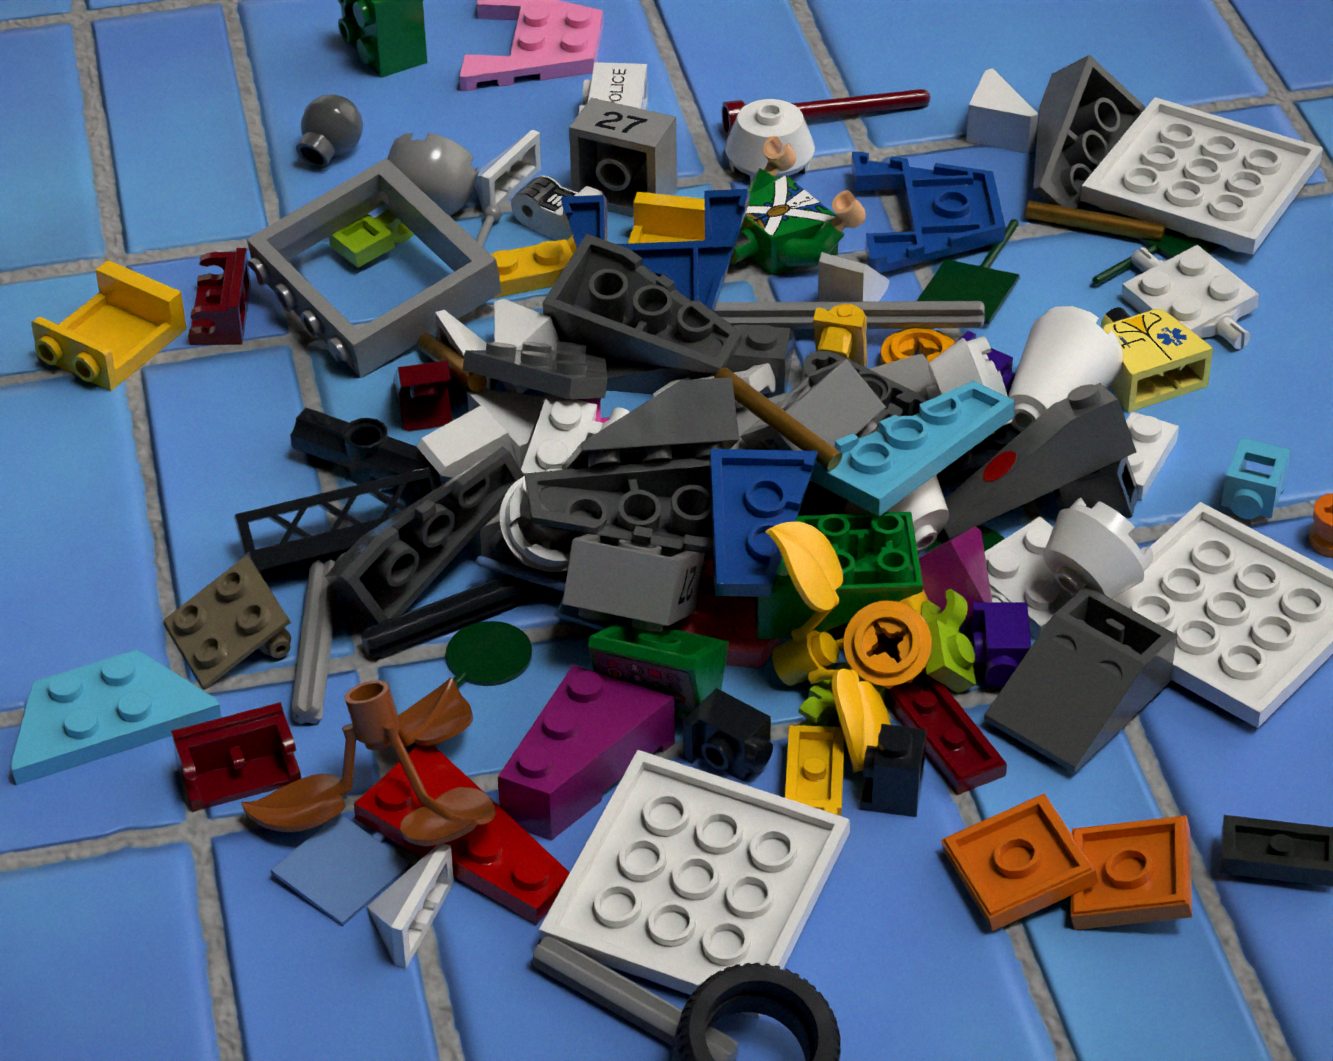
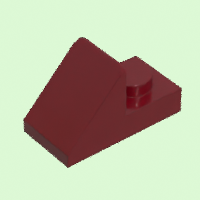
M448 360L397 368L393 377V383L403 428L406 431L441 427L453 421L447 386L451 380Z

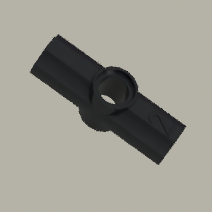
M305 408L296 417L294 429L290 434L292 448L346 467L347 477L356 484L432 466L416 446L389 437L387 427L378 419L359 418L349 423L319 411ZM427 479L407 484L405 489L418 494L427 495L430 493Z

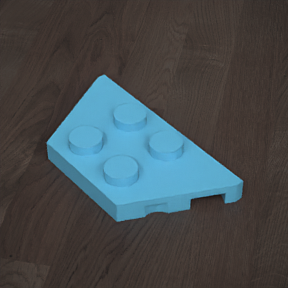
M138 649L33 681L11 761L15 784L26 783L172 736L171 731L221 718L220 705L216 698Z

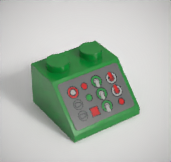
M629 619L618 622L589 637L588 649L595 672L673 696L675 717L685 719L716 688L722 689L729 641L663 627V631L659 632L641 630L630 625L631 620Z

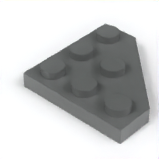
M487 342L486 350H465L463 370L567 399L605 398L606 360L603 357L587 354V346L584 344L557 342V349H552L551 345L544 343L522 342V350H516L517 346L512 344Z

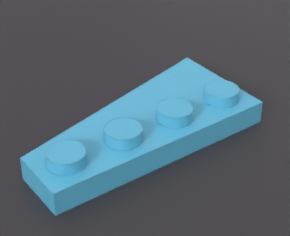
M975 381L969 382L921 403L920 413L913 416L900 417L893 415L879 421L878 431L860 439L852 433L836 440L835 449L842 453L841 462L835 469L829 471L816 461L810 481L877 516H881L1014 418L1015 400Z

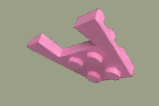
M560 0L477 1L478 19L518 21L510 56L464 55L459 76L460 91L477 90V82L497 80L498 87L513 85L516 77L539 74L541 81L593 73L603 29V10Z

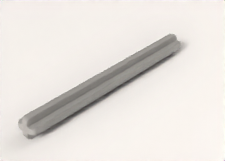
M981 301L717 302L714 311L732 326L740 324L769 325L791 329H814L813 318L816 307L829 311L839 304H852L863 310L867 318V329L981 328L985 321V308Z

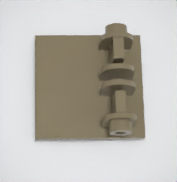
M248 555L244 556L163 620L205 689L258 648L264 654L274 658L285 656L291 648V635L285 628L291 621Z

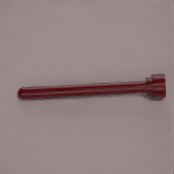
M925 89L791 104L798 107L804 119L808 120L923 107L929 104L931 96ZM742 100L727 101L722 104V124L726 137L729 136L739 111L747 105Z

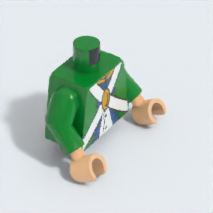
M777 136L768 138L763 145V153L769 162L764 170L758 169L747 188L750 193V201L730 263L736 264L750 258L768 274L776 275L799 267L819 265L821 253L833 256L838 255V243L845 236L844 228H854L861 225L865 220L866 212L861 203L848 190L840 192L833 199L832 209L836 213L835 215L787 175L776 178L779 171H787L795 165L796 154L789 143L782 150V142Z

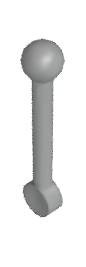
M489 205L484 210L485 221L476 238V241L482 247L493 223H496L501 218V209L496 205Z

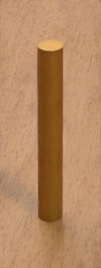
M1031 200L1028 201L1025 212L1026 219L1162 242L1166 230V224Z
M424 334L419 338L418 348L435 362L448 360L450 374L469 389L478 392L485 388L487 384L486 376L464 371V359L431 334Z
M721 368L716 373L714 378L732 377L735 401L802 451H818L816 461L827 470L831 471L839 465L842 460V453L728 368Z

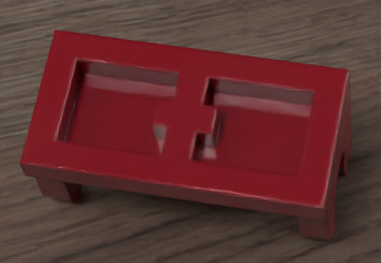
M237 248L236 252H209L200 257L199 264L201 266L209 267L216 265L221 267L224 272L221 274L208 273L199 275L197 278L198 287L195 305L191 311L192 324L188 333L190 345H243L251 289L246 248Z
M281 702L171 731L177 768L192 812L276 790L301 779V772L293 753L297 751Z

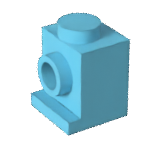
M1240 437L1225 475L1221 506L1231 508L1235 515L1243 519H1254L1259 515L1272 518L1279 497L1285 488L1291 449ZM1247 461L1272 466V472L1268 475L1247 470Z

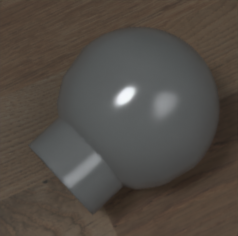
M335 94L323 95L310 102L305 108L301 120L302 139L296 146L300 157L313 166L325 168L333 157L348 153L358 144L362 136L363 121L358 108L347 98Z

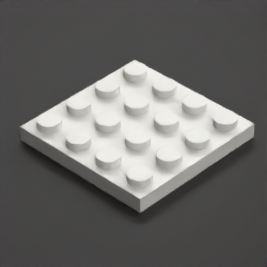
M1155 97L1082 184L1080 201L1096 205L1106 211H1115L1143 221L1166 224V228L1184 233L1189 237L1204 239L1226 246L1235 252H1245L1253 255L1321 163L1323 147Z
M1202 502L1193 507L1150 546L1153 552V561L1144 571V580L1113 598L1116 602L1177 634L1171 675L1172 681L1256 728H1259L1333 654V571Z
M637 750L539 928L540 939L542 941L545 936H552L601 964L689 995L711 975L737 964L743 966L745 963H760L761 965L768 963L771 966H780V969L783 970L850 834V819ZM742 1012L757 1019L761 1016L759 1013Z

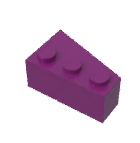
M573 665L498 775L500 807L526 832L553 840L602 801V793L623 777L637 750L652 754L658 749L663 753L675 744L674 697Z

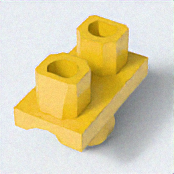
M839 304L829 311L816 307L813 318L816 352L830 351L837 353L867 368V318L864 311L852 304Z

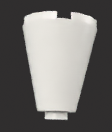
M1057 306L1049 309L1033 323L1008 395L1009 398L1015 400L1014 418H1012L1013 423L1011 425L1018 431L1022 432L1054 403L1067 398L1068 394L1075 388L1088 384L1096 385L1098 383L1108 388L1122 370L1123 351L1119 339L1112 330L1107 334L1096 323L1099 318L1093 313L1074 306Z

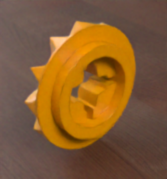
M902 329L888 336L881 347V365L914 356L915 351H918V354L922 353L930 363L955 342L948 335L934 329Z
M879 601L863 607L851 618L844 633L843 648L850 669L855 670L858 676L864 681L891 689L895 685L906 682L911 683L923 668L927 667L932 649V638L926 621L915 609L897 601ZM875 627L879 629L881 634L885 633L889 639L897 636L900 638L905 635L903 640L897 645L898 660L900 662L897 663L886 652L872 655L873 650L878 647Z

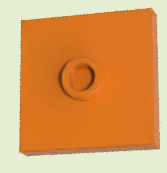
M1045 793L941 839L946 857L992 931L1098 884L1095 868Z
M1187 815L1072 829L1073 837L1095 868L1098 884L1071 895V919L1075 930L1192 917L1191 845Z

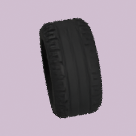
M745 963L743 966L737 964L733 967H727L723 971L720 970L708 977L706 981H703L693 991L682 1010L672 1045V1061H715L707 1046L706 1030L714 1022L730 1014L752 1012L769 1016L786 1026L798 1040L803 1050L805 1061H839L841 1053V1039L837 1020L822 993L817 992L816 987L813 984L811 985L807 979L799 978V974L792 973L789 969L782 970L780 966H771L768 963H765V965Z

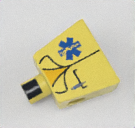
M1116 307L1104 315L1101 321L1102 329L1107 334L1111 330L1119 339L1123 351L1122 370L1110 386L1127 413L1208 387L1213 348L1165 310L1154 309L1131 317L1125 309Z

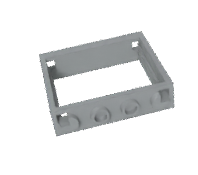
M387 158L246 239L251 256L247 264L255 272L257 282L262 286L267 284L274 291L283 309L287 312L293 310L300 317L309 335L314 339L320 337L327 344L336 362L338 363L343 360L360 378L418 344V340L422 335H433L436 333L435 312L445 310L454 318L459 319L502 293L497 260ZM384 205L454 272L357 330L288 260Z

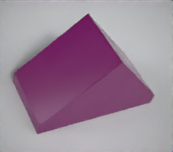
M974 526L919 557L923 590L928 600L940 607L941 612H943L947 606L946 590L951 588L962 595L968 605L966 618L960 625L959 631L970 626L973 602H992L981 530Z

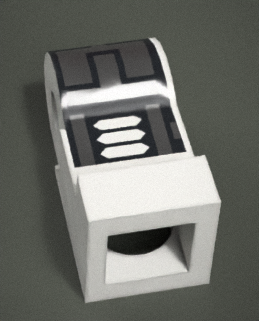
M540 175L512 198L511 208L515 217L526 227L554 240L566 239L567 241L573 233L562 207L561 197L602 195V191L586 186L578 193L561 187L556 180L549 176Z

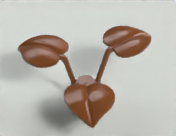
M449 678L445 683L399 715L397 714L387 682L379 680L368 681L351 688L344 696L352 724L342 727L346 739L342 778L340 779L338 776L331 774L311 775L287 784L259 800L241 802L244 812L250 819L260 826L274 831L298 832L311 829L329 821L344 810L345 803L342 795L349 793L352 789L356 740L365 743V747L369 750L393 747L420 804L423 806L409 813L401 822V833L409 843L419 846L443 844L469 833L476 826L491 822L496 815L491 798L486 793L477 789L459 787L447 791L436 800L431 798L427 794L404 747L410 746L414 742L422 746L435 745L460 734L471 725L474 717L471 706L462 696L452 678Z

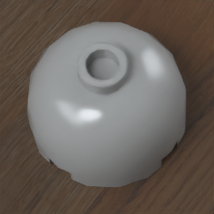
M407 133L396 138L390 148L387 159L449 216L463 208L479 174L478 167L474 169L471 166L473 156L469 151L455 141L437 134L427 133L425 140H411L413 133Z

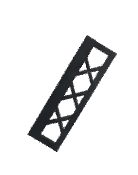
M433 466L235 514L234 519L243 554L250 557L261 574L345 553L360 537L393 517L389 516L392 509L401 512L407 508L397 502L407 484L427 479L429 491L432 492L441 486L439 474ZM397 487L392 498L380 492L381 490ZM370 494L387 505L379 519L362 523L347 514L356 497ZM348 499L342 510L330 504ZM319 506L337 517L328 532L311 535L297 527V524L308 508ZM298 511L291 523L279 516ZM268 518L287 529L279 544L255 549L248 523ZM342 521L351 525L338 529ZM292 533L300 537V539L288 541Z

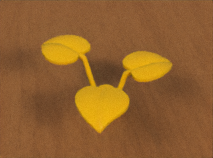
M785 522L767 529L765 533L772 538L779 548L787 571L800 597L808 607L816 612L802 627L791 631L793 639L774 647L772 653L774 668L780 679L789 686L797 685L806 680H809L811 684H816L823 680H832L833 698L850 754L853 773L864 769L867 745L877 746L881 724L891 725L885 704L872 683L869 681L860 682L857 672L852 669L831 670L833 663L839 659V650L844 649V638L835 641L829 633H820L813 630L839 604V597L835 590L843 583V573L838 557L826 536L815 527L802 522ZM923 590V592L898 602L912 607L922 616V603L928 600ZM875 627V630L877 631V635L881 634V632L879 631V629H878L877 627Z

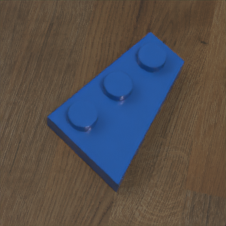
M710 449L709 482L715 596H771L783 557L775 542L765 531L781 523L796 522L816 464L818 451Z

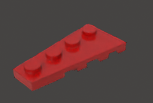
M417 745L408 753L427 794L434 800L447 791L459 787L482 791L434 745ZM400 762L354 803L356 820L419 857L423 858L437 846L414 845L405 840L401 833L400 827L403 818L423 806L420 804ZM493 801L496 815L491 822L476 826L469 833L444 843L451 845L453 876L537 925L548 914L570 872Z

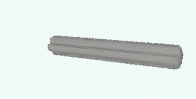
M319 559L314 561L309 571L291 706L293 719L299 724L305 722L316 724L320 721L323 714L337 592L325 578V575L335 564V561L331 559L326 562Z
M545 936L540 944L536 945L532 954L534 956L533 965L536 968L671 1046L673 1045L682 1009L552 936ZM710 1026L705 1032V1037L713 1059L715 1061H735L738 1056V1042Z

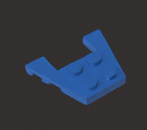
M852 152L851 168L855 191L903 189L911 232L866 233L865 250L868 266L878 273L1005 240L1006 226L993 171L935 163L934 170L909 167V162L906 158L891 156L889 164L869 161V153Z
M748 189L704 191L705 239L703 241L617 245L632 250L642 258V265L659 277L664 274L675 282V289L691 301H700L714 312L747 211L750 193ZM605 195L561 197L562 207L568 218L577 248L586 234L608 241L607 198Z

